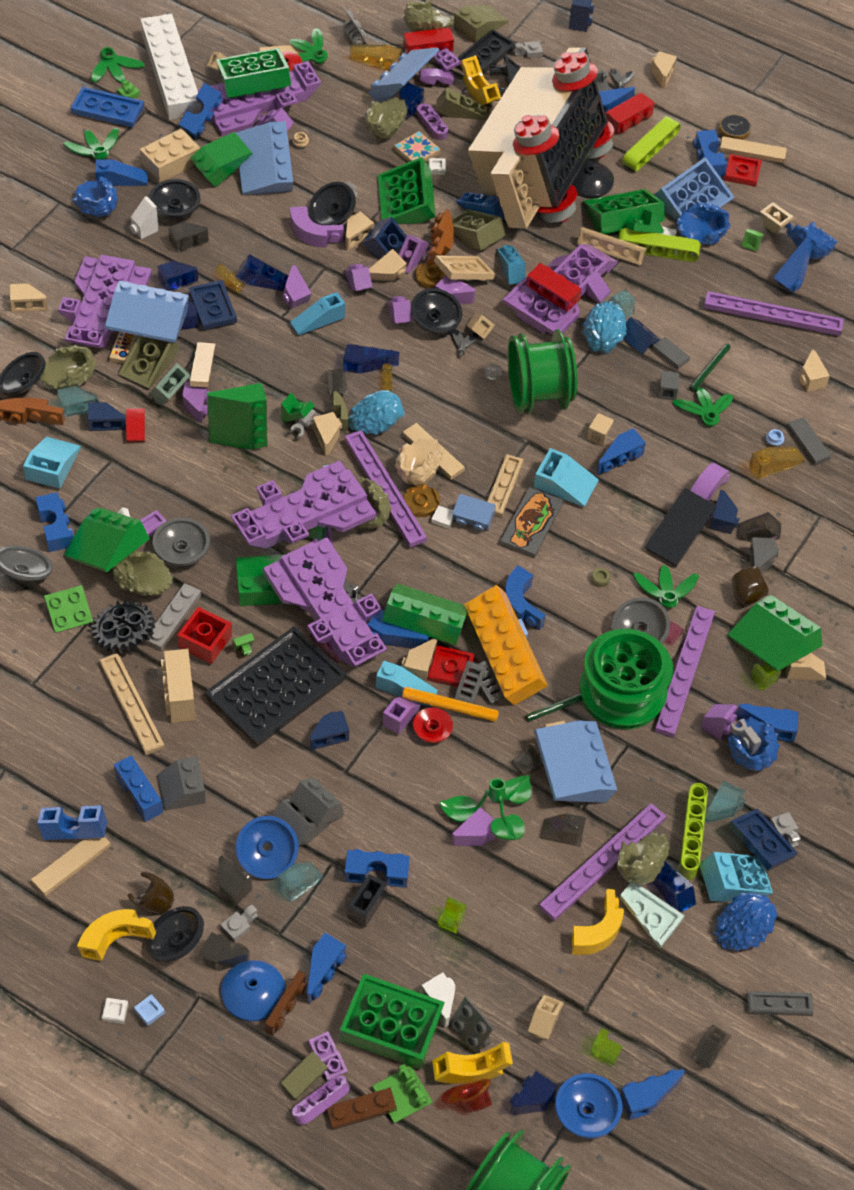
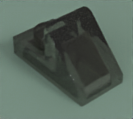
M529 742L528 750L511 761V765L521 776L529 775L544 766L537 742Z

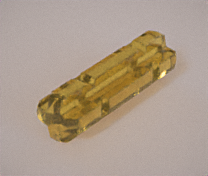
M385 363L382 365V390L392 392V365Z

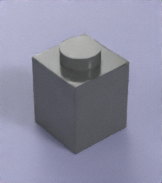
M662 371L659 381L658 399L675 400L679 389V373Z

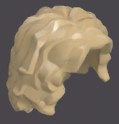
M431 437L418 439L417 442H412L411 445L406 443L399 448L400 452L395 464L397 473L404 482L416 486L426 484L434 477L438 467L441 466L442 448H440L438 440H431Z

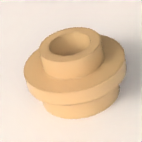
M298 132L294 135L292 143L296 147H305L309 143V138L305 133Z

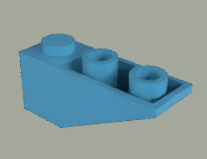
M504 245L502 248H497L508 284L520 283L526 278L524 260L514 246Z
M338 292L320 298L298 315L290 324L296 333L301 335L345 318V302Z

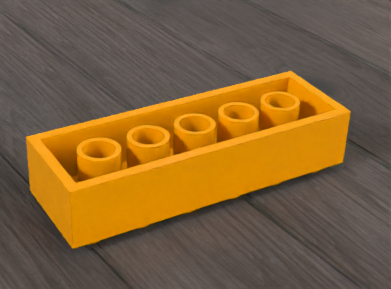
M495 585L465 603V608L505 698L513 705H517L548 687L506 593Z

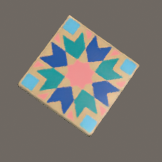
M420 131L394 145V150L408 162L423 157L427 162L429 158L439 155L441 151L439 147Z

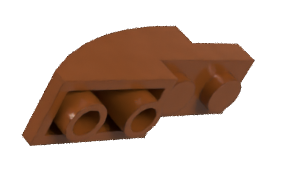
M448 209L436 216L435 223L430 229L432 233L429 239L432 240L431 244L433 246L427 253L429 256L426 262L431 266L435 263V256H445L451 250L453 244L454 229L452 217Z
M13 398L0 401V420L26 425L27 420L30 419L64 425L65 415L64 408L49 406L47 399Z

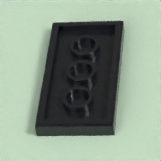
M492 29L457 58L461 61L477 56L482 74L484 75L490 66H495L504 58V53L508 55L516 48V42ZM461 64L456 66L463 71Z
M684 488L645 545V549L677 567L716 510L717 505Z

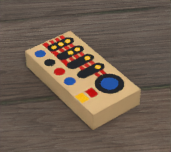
M119 332L109 357L110 362L124 364L137 340V335Z

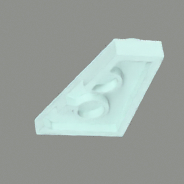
M630 883L620 896L621 901L659 949L684 919L683 914L639 884Z

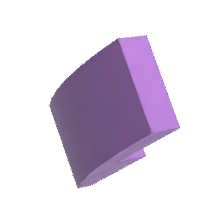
M448 48L434 55V60L445 71L461 64L455 54L451 53Z
M433 68L420 69L419 80L425 84L435 85L436 80H438L442 84L452 85L454 81L453 72Z
M329 1031L308 1040L311 1050L329 1067L324 1073L327 1080L348 1071Z

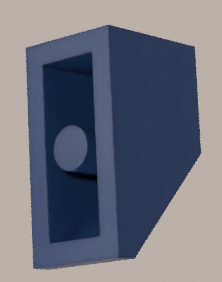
M107 402L88 403L89 431L126 430L125 415Z
M720 490L716 504L717 508L714 511L710 529L732 534L733 527L737 528L740 517H736L738 508L726 492Z
M333 711L323 715L310 736L311 750L349 741L350 730L343 711Z

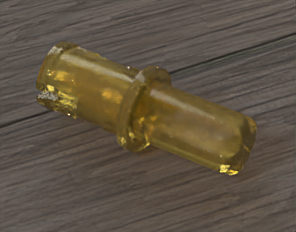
M223 264L216 267V272L224 279V283L229 284L235 292L239 293L242 291L240 286L244 289L245 285L236 277L234 272H230Z

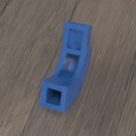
M518 565L507 579L505 593L517 619L525 620L528 625L540 630L544 626L546 615L530 605L523 596L532 586L533 574Z

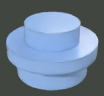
M778 429L771 430L766 436L767 443L772 446L782 445L784 442L783 433Z

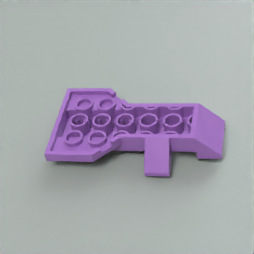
M307 61L293 65V70L290 71L291 86H287L284 89L276 88L268 92L260 91L252 95L244 94L236 98H227L222 83L212 85V88L222 94V104L219 108H215L212 118L221 137L252 128L256 118L261 113L306 101L321 85V81L310 63Z
M580 244L570 255L555 257L547 266L557 274L563 275L570 282L577 284L581 288V296L586 292L588 297L601 303L610 294V289L601 276L604 273L607 274L618 261L590 244ZM524 278L503 299V304L517 312L516 317L543 334L547 331L553 335L556 329H559L563 334L580 315L578 303L569 312H566L527 287V278Z
M101 255L99 259L85 256L75 279L76 288L84 296L82 303L77 299L63 297L58 308V312L73 324L68 329L65 341L97 348L106 347L111 333L115 332L114 330L105 329V324L118 282L126 281L132 284L148 286L152 269L135 266V261L106 255Z
M340 460L307 474L302 489L283 498L282 492L274 480L257 486L256 490L263 506L253 511L246 508L231 515L232 520L247 543L262 548H269L282 541L289 543L299 541L308 537L309 533L307 530L316 526L323 528L328 526L336 528V531L345 532L376 518V512L368 502L367 494L349 469L346 470Z
M328 538L300 547L282 556L279 561L263 568V574L281 602L288 605L294 604L300 606L301 609L309 611L315 622L307 626L317 643H329L342 661L356 667L387 650L378 634H373L366 624L382 608L372 593L353 604L343 588L347 567Z

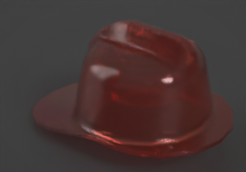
M481 1079L472 1083L454 1086L443 1093L441 1100L446 1104L459 1103L468 1112L480 1111L492 1105V1099L488 1090L491 1081L489 1079Z

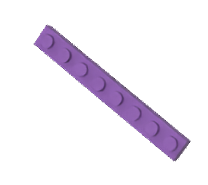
M707 291L704 305L706 309L838 336L841 335L844 321L842 318Z
M362 430L346 435L345 442L367 478L376 481L377 485H382L384 493L389 495L388 498L392 507L390 516L408 546L411 548L427 542V536Z
M696 606L668 690L666 703L655 729L656 733L674 738L715 611Z
M651 803L540 903L539 908L553 921L557 920L617 865L623 841L628 846L629 842L638 843V841L643 840L644 836L650 835L666 820V815Z

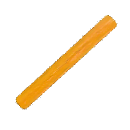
M405 687L402 693L404 699L494 722L499 715V711L409 687Z

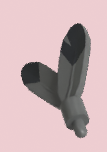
M611 69L610 75L618 84V89L624 88V85L633 79L634 72L628 71L621 77L617 70Z
M455 329L452 331V337L459 348L458 354L460 357L465 354L466 348L470 347L478 339L476 332L470 333L464 339L459 330Z

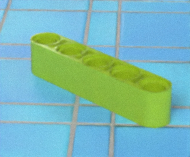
M668 116L664 117L626 152L622 159V164L634 171L641 169L678 134L681 124Z
M628 228L621 229L618 234V239L646 248L644 255L687 262H695L699 259L701 244L695 239L633 231Z
M695 783L690 787L686 801L679 861V875L686 880L696 877L701 859L708 795L706 786L701 783Z

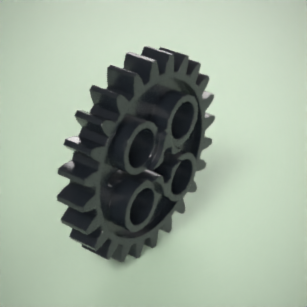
M124 600L123 604L117 601L116 606L109 604V609L102 608L104 613H97L98 619H93L94 625H91L93 638L100 649L104 648L105 652L111 649L113 654L119 650L120 654H122L125 649L130 653L132 647L137 650L138 644L145 645L143 640H150L149 635L154 634L155 619L147 605L142 606L141 602L135 604L134 600L127 603V600Z

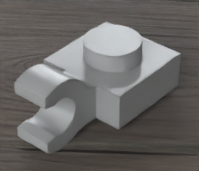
M539 41L524 42V45L522 43L515 44V56L526 55L527 58L542 57L543 55Z
M312 409L305 418L299 419L291 427L289 433L291 434L294 430L298 431L299 435L296 439H300L304 434V427L308 428L313 423L312 417L316 411Z
M742 719L738 724L740 728L732 723L730 731L734 735L741 737L742 746L751 755L758 753L761 740L751 726L747 727Z
M789 812L770 819V823L785 837L793 848L799 846L797 842L800 841L797 833L798 827Z
M250 905L242 915L235 912L221 924V928L236 942L251 930L249 923L258 917L256 913L258 910L253 905Z

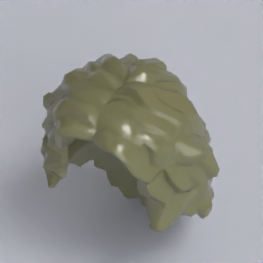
M431 0L407 3L403 16L406 26L412 32L448 28L453 25L452 18L441 16L439 10L432 8Z
M394 97L387 99V101H382V103L378 101L374 103L373 101L369 105V110L364 119L366 128L376 138H391L399 130L406 118L408 108L406 107L405 100H399V98Z
M76 345L55 349L54 353L49 357V362L46 363L44 373L40 378L41 382H44L46 387L49 386L51 389L58 390L82 385L92 377L96 368L93 353L87 347H78Z
M355 477L367 494L368 502L376 512V518L358 525L359 528L367 527L371 529L381 527L385 520L389 518L390 511L392 510L388 498L389 495L384 493L382 485H377L376 481Z
M132 552L112 569L113 580L125 591L135 594L138 593L144 596L160 595L165 590H169V585L173 584V576L169 572V568H166L164 561L160 560L155 553Z
M652 832L650 835L644 836L643 840L638 841V843L629 842L628 846L623 841L617 863L620 875L625 881L635 885L653 882L661 872L664 861L668 857L669 841H667L665 834L658 835V832Z

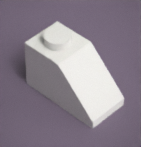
M148 197L141 201L131 216V231L137 234L140 239L158 231L157 206Z
M441 973L421 986V994L445 1002L439 1021L446 1028L449 1025L456 986L450 977L447 978L444 973Z

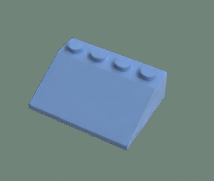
M439 49L411 50L407 55L404 53L398 58L400 61L398 64L395 61L389 67L390 72L386 70L380 76L381 80L378 81L377 79L371 85L372 89L368 94L379 103L387 101Z
M286 121L269 122L237 132L236 134L253 153L239 166L242 195L293 191Z
M706 157L654 194V196L664 202V212L676 221L683 211H686L689 207L692 208L696 203H713L721 208L734 198Z
M119 281L113 295L105 329L175 343L188 311L189 295Z
M579 720L539 728L534 731L554 800L606 803L617 791L597 722Z

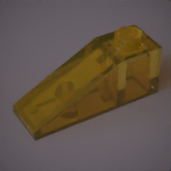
M388 44L351 45L350 47L351 60L389 72L391 71L389 67L395 61L398 64L400 62L398 58L402 56L401 48Z
M767 447L752 453L749 467L757 479H761L804 463L805 459L796 447Z

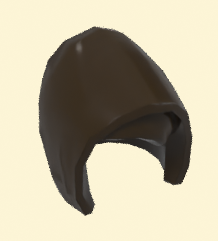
M758 566L742 569L732 577L734 596L742 606H748L768 595L769 589Z
M141 872V876L151 881L150 886L139 897H134L132 893H129L127 895L129 900L139 908L159 914L169 911L174 903V893L170 886L163 879L152 873Z

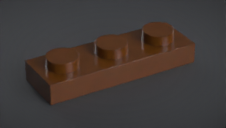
M297 971L265 1023L266 1033L273 1036L276 1030L280 1031L285 1023L284 1017L288 1012L291 1013L296 1005V998L298 995H302L307 987L306 974Z
M391 1087L333 1104L327 1110L332 1128L335 1130L395 1112L397 1107Z

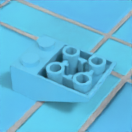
M45 437L29 453L23 465L25 480L61 489L81 446Z
M550 448L535 474L534 488L585 507L599 479L567 454Z
M713 852L700 863L710 901L730 902L733 901V897L739 896L741 893L773 894L765 866L762 865L756 856Z

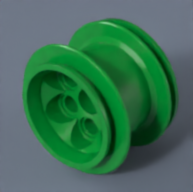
M559 329L553 332L551 342L528 344L523 333H519L517 337L511 335L507 351L508 376L511 396L517 413L520 414L525 411V413L530 414L533 410L534 402L556 399L561 409L567 410L570 402L575 401L577 395V366L570 338L568 336L564 337Z
M615 629L598 636L589 645L585 653L584 670L580 678V694L587 712L598 722L615 729H636L653 721L666 703L668 686L673 676V663L669 652L656 638L639 630Z
M524 1130L517 1132L512 1139H510L511 1134L506 1132L484 1159L466 1190H561L571 1172L572 1166L569 1164L566 1167L562 1166L564 1158L560 1157L552 1167H549L520 1146L525 1135Z

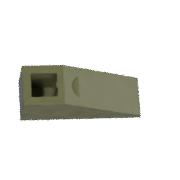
M447 87L436 101V111L450 118L487 120L488 107Z

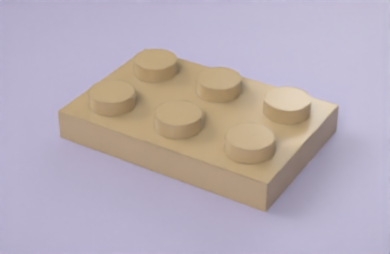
M435 256L434 259L439 269L451 280L465 279L470 281L478 279L485 281L493 280L495 273L479 256Z

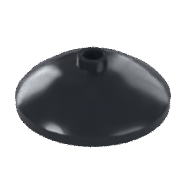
M586 160L571 185L576 188L577 195L580 197L598 198L611 191L614 185V176L611 170L602 163Z
M181 179L162 181L154 186L149 195V199L157 206V213L168 218H182L192 214L199 207L201 201L200 192L197 187Z
M331 182L322 186L313 195L309 204L311 220L318 225L324 226L343 224L351 216L355 208L356 197L354 191L343 182Z
M429 288L415 295L411 303V315L415 323L423 330L433 334H446L459 326L462 319V308L459 301L449 292L442 289Z
M28 352L15 358L0 374V391L6 395H18L34 387L44 373L46 366L45 358L38 352Z
M181 906L167 911L154 922L156 934L154 939L146 938V950L158 962H172L183 958L196 947L201 939L204 930L203 917L196 909L188 906Z

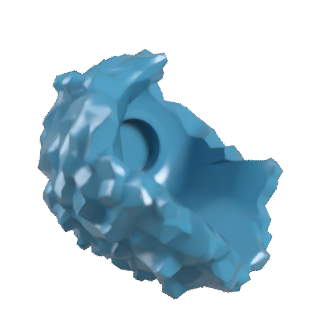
M604 301L594 306L582 324L584 327L582 333L593 352L600 350L604 354L611 352L617 343L623 340V337L626 335L625 331H627L625 314L619 308V305H614L612 301L609 303Z
M381 390L367 395L356 406L351 408V414L348 415L349 428L354 431L362 430L366 434L378 435L380 432L384 433L398 419L404 416L405 412L401 399L388 390Z

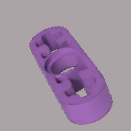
M423 103L418 105L417 116L433 137L437 140L446 139L448 127L429 104ZM434 120L436 121V123H430L428 121Z
M341 1075L333 1077L299 1102L292 1110L298 1124L309 1123L345 1096L350 1090L346 1078Z

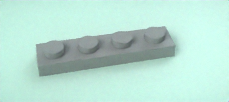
M184 583L155 623V628H153L154 634L149 635L150 640H144L145 644L162 651L200 598L201 590Z

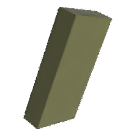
M312 1051L281 1083L298 1100L329 1067Z

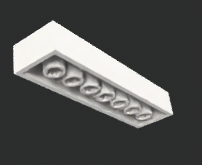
M172 14L142 18V36L169 120L183 118L186 111L193 114L201 113V104L196 101L198 91Z

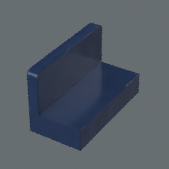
M630 317L626 322L627 331H625L626 335L623 338L641 354H644L651 344L661 340L638 319Z

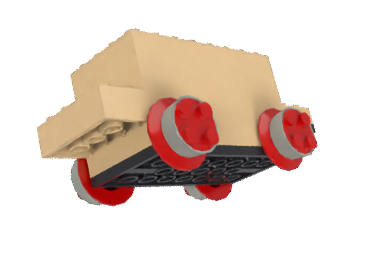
M568 48L556 60L553 68L521 67L468 149L482 194L499 197L500 206L503 209L504 218L509 228H527L536 212H539L541 218L547 222L567 221L576 209L574 201L577 197V191L571 184L587 158H603L613 146L611 138L615 130L613 125L607 121L595 79L598 70L590 62L587 48Z

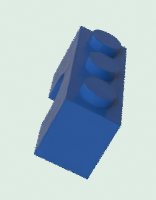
M206 83L203 84L196 95V101L204 107L203 111L199 114L186 111L179 122V129H182L195 139H197L198 135L201 136L206 128L204 127L207 121L210 122L214 116L213 111L215 108H219L223 101L221 92Z
M716 130L696 131V136L693 138V148H696L697 159L702 160L706 157L720 177L725 176L727 162L723 153H717L719 139Z
M58 492L35 497L41 523L54 522L51 525L43 526L49 552L68 548L74 537L72 528L68 529L67 527L70 524L68 514L63 513V510H66L64 500L59 498Z
M131 755L113 764L116 779L125 792L127 790L130 792L135 808L144 822L162 814V800L133 756Z
M102 805L82 806L80 815L76 818L67 816L63 812L62 807L41 808L37 824L43 840L104 838L108 821Z
M360 849L347 850L345 882L363 884L369 872L379 870L386 875L387 886L407 888L410 856H405L401 853L384 854L380 851L364 852Z

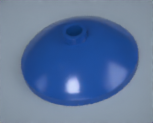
M261 816L252 819L241 829L237 837L236 855L239 863L248 873L258 878L271 879L283 875L293 866L298 855L299 845L296 833L287 822L278 817ZM264 843L270 844L268 851L263 850Z
M249 960L235 965L227 972L221 984V998L227 1011L234 1017L248 1022H257L269 1018L286 991L281 973L271 964L259 960ZM255 982L257 985L252 987L249 984Z
M584 1073L575 1075L562 1084L556 1096L555 1109L559 1121L570 1133L581 1138L594 1139L607 1135L617 1126L622 1114V1100L616 1087L606 1078L596 1074ZM588 1109L591 1113L585 1114L583 1110Z

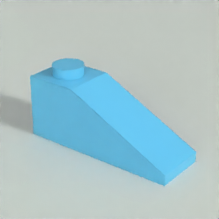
M383 661L376 675V689L399 697L402 696L405 687L437 695V689L405 668L387 661ZM417 702V703H419V704H422V705L427 706V707H430V708H431V706H432V705H428V704H424V703Z

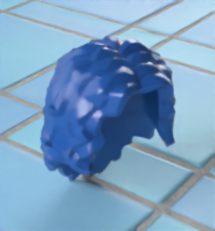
M99 177L98 181L94 182L85 181L77 186L73 202L81 209L82 213L91 214L94 217L108 216L111 214V211L115 210L117 205V188H113L112 182L103 177Z
M696 203L692 208L689 207L686 211H683L679 219H677V224L679 225L677 230L680 231V235L684 238L698 240L700 244L705 245L709 243V245H712L713 243H718L730 228L728 221L729 212L720 209L713 203Z
M811 222L809 226L806 225L804 227L799 225L794 227L791 223L786 225V234L793 240L795 246L799 247L806 237L811 240L813 246L810 259H823L835 248L837 240L822 231L821 227L818 229L815 222Z
M749 717L746 720L742 719L747 727L751 726L760 738L761 744L758 753L751 755L742 746L741 737L731 732V736H728L729 743L727 745L732 753L730 755L731 758L735 760V763L741 764L743 768L748 770L762 771L765 768H769L777 759L780 746L777 743L778 734L774 732V727H771L768 723L764 724L763 721L759 722L757 719H753V717Z
M752 892L748 894L741 893L739 896L733 897V901L726 905L724 911L717 918L718 921L715 925L716 931L714 935L717 936V943L722 944V948L725 950L735 949L739 951L740 949L747 950L748 948L759 947L760 942H765L768 933L773 932L774 922L777 918L776 907L770 903L767 896Z

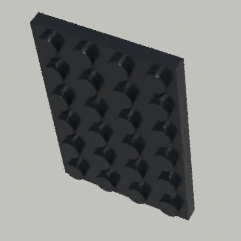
M293 626L205 692V696L258 747L345 681L347 674Z

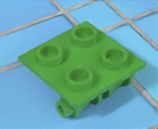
M82 585L44 596L55 633L93 622Z
M405 1064L398 1067L399 1072L372 1086L375 1092L391 1087L397 1111L388 1114L394 1124L433 1103L411 1065L408 1067Z

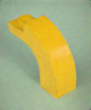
M477 56L460 61L465 75L463 77L464 83L475 101L480 104H487L501 99L497 83L489 84L484 78Z
M606 889L604 897L605 917L600 923L594 926L573 927L572 955L597 953L608 947L617 937L624 909H618L619 898L615 897L614 889Z
M117 910L107 913L91 923L82 934L77 947L82 958L102 961L107 948L116 939L123 936L154 939L156 930L151 920L138 918L135 910Z
M505 1042L478 1054L458 1055L446 1052L432 1060L435 1081L449 1084H465L489 1080L502 1075L503 1069L513 1064L510 1045Z

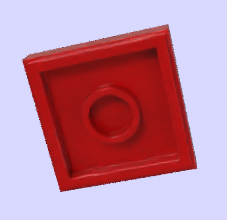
M730 154L724 181L756 187L762 160Z
M437 645L427 681L458 688L468 661L473 662L475 654Z

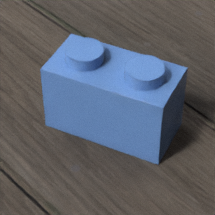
M459 494L453 511V519L461 525H473L477 530H489L496 507L495 504Z

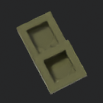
M333 391V412L336 417H341V431H348V412L345 402L337 391Z

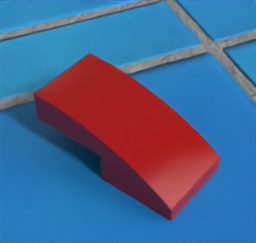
M145 408L126 409L127 442H145Z

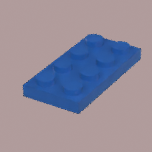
M82 87L71 106V113L133 128L144 108V101Z

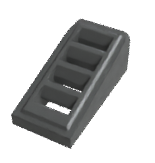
M468 661L455 699L475 704L487 667ZM470 668L478 670L480 674L469 672ZM467 676L477 678L478 680L477 682L468 680ZM465 683L475 686L474 690L464 687ZM466 691L472 693V696L469 697L463 695L462 692Z
M483 661L479 665L487 667L483 679L487 677L488 679L484 682L482 681L480 691L492 705L505 698L494 671L487 661ZM472 668L470 669V672L478 675L480 674V671ZM469 676L472 681L477 682V678ZM495 690H498L497 693L491 696L490 693L494 692Z

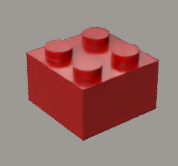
M197 607L177 634L178 648L188 649L190 654L212 664L232 637V623Z

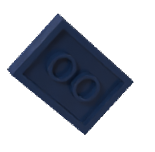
M223 280L189 287V294L203 330L237 322V316Z
M758 809L731 820L728 825L768 871L795 858L798 854Z

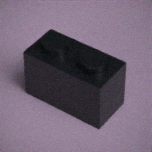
M368 874L348 905L347 918L366 928L387 894V883Z

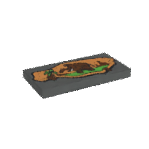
M529 487L501 539L500 545L535 558L564 500Z

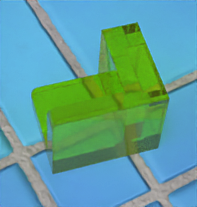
M757 663L753 666L750 677L763 691L778 682L781 670L777 672L775 670L772 671L768 665L761 667Z
M448 897L445 909L437 925L457 934L465 918L467 905Z
M601 1027L590 1054L614 1066L622 1050V1045L608 1039L609 1031Z

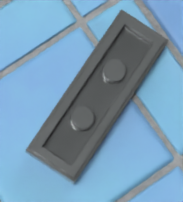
M804 417L788 422L787 427L814 465L830 460V453Z
M748 991L747 993L748 1014L813 1016L814 1013L812 993Z

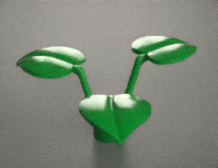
M526 775L508 781L494 778L489 782V790H485V794L477 807L472 798L456 796L440 801L441 809L450 819L456 822H465L474 812L481 808L487 796H489L492 802L499 803L501 818H496L492 821V833L500 839L519 840L525 832L524 822L515 814L505 817L503 799L509 800L514 804L527 802L532 794L530 777Z

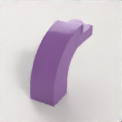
M290 207L292 231L304 243L316 247H327V242H343V225H318L309 219L307 207Z
M711 463L702 472L690 491L710 501L719 486L727 483L731 475L728 474V470L715 463Z

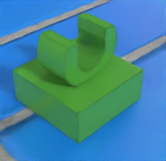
M126 80L122 82V87L117 89V94L135 99L140 96V91Z
M747 229L741 246L758 251L763 234Z
M252 633L235 638L232 641L234 651L241 649L243 657L251 655L252 650L250 646L254 642Z

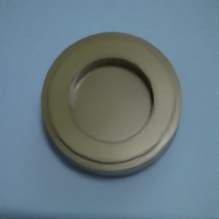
M604 568L595 569L592 572L591 582L597 587L607 586L611 577L609 571Z

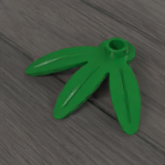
M318 28L312 32L313 45L301 39L290 40L291 45L306 52L298 53L302 62L314 60L317 64L326 62L328 53L323 49V34Z
M105 47L100 52L101 61L94 68L91 80L93 82L99 81L105 75L107 68H109L113 78L122 83L125 81V77L119 65L136 69L144 67L145 64L137 59L116 55L111 47Z
M113 128L102 146L90 130L85 131V140L89 148L68 141L64 142L63 145L74 153L93 156L97 160H105L109 156V150L117 142L119 129Z
M699 387L697 388V397L700 405L684 399H675L673 404L686 412L701 416L705 426L714 427L719 423V414L731 404L733 395L725 394L721 396L713 406L709 393Z
M663 565L660 570V589L640 573L633 574L637 584L646 593L659 599L660 604L665 608L676 607L678 599L691 592L699 579V575L694 573L681 582L673 591L672 576L666 565Z

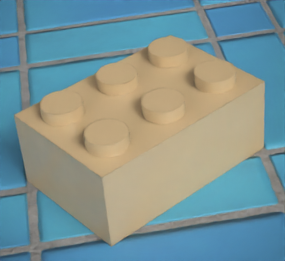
M179 129L141 148V164L160 183L195 166L190 157L200 147L182 129Z
M188 649L164 651L165 659H161L166 715H171V723L195 721Z

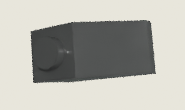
M752 538L749 548L751 567L758 566L762 574L773 565L775 557H778L779 547L775 544V538Z

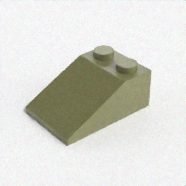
M487 4L469 5L454 13L453 28L475 43L490 30L494 29L496 31L507 24L509 20Z
M467 209L452 218L454 235L470 248L479 251L485 250L487 246L498 242L500 238L505 236L502 219L499 216Z
M138 336L119 375L150 389L172 363L180 346L173 342Z

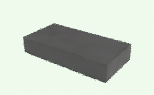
M666 337L653 345L652 350L677 370L690 361V356Z

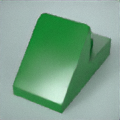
M644 210L643 220L634 219V222L627 221L626 228L630 230L664 234V229L653 212L649 210Z
M290 393L281 403V420L284 423L305 418L315 406L311 401L299 402L293 393Z

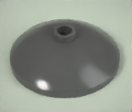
M190 518L168 520L161 524L153 535V549L156 555L164 562L175 566H187L198 562L207 554L210 547V536L207 529L200 522Z
M5 546L0 548V570L13 579L25 582L39 581L48 577L52 572L53 566L50 559L35 549L24 546Z
M637 597L624 602L618 607L613 616L612 630H638L642 627L645 629L643 632L653 636L663 644L670 632V618L666 609L659 602L650 598Z

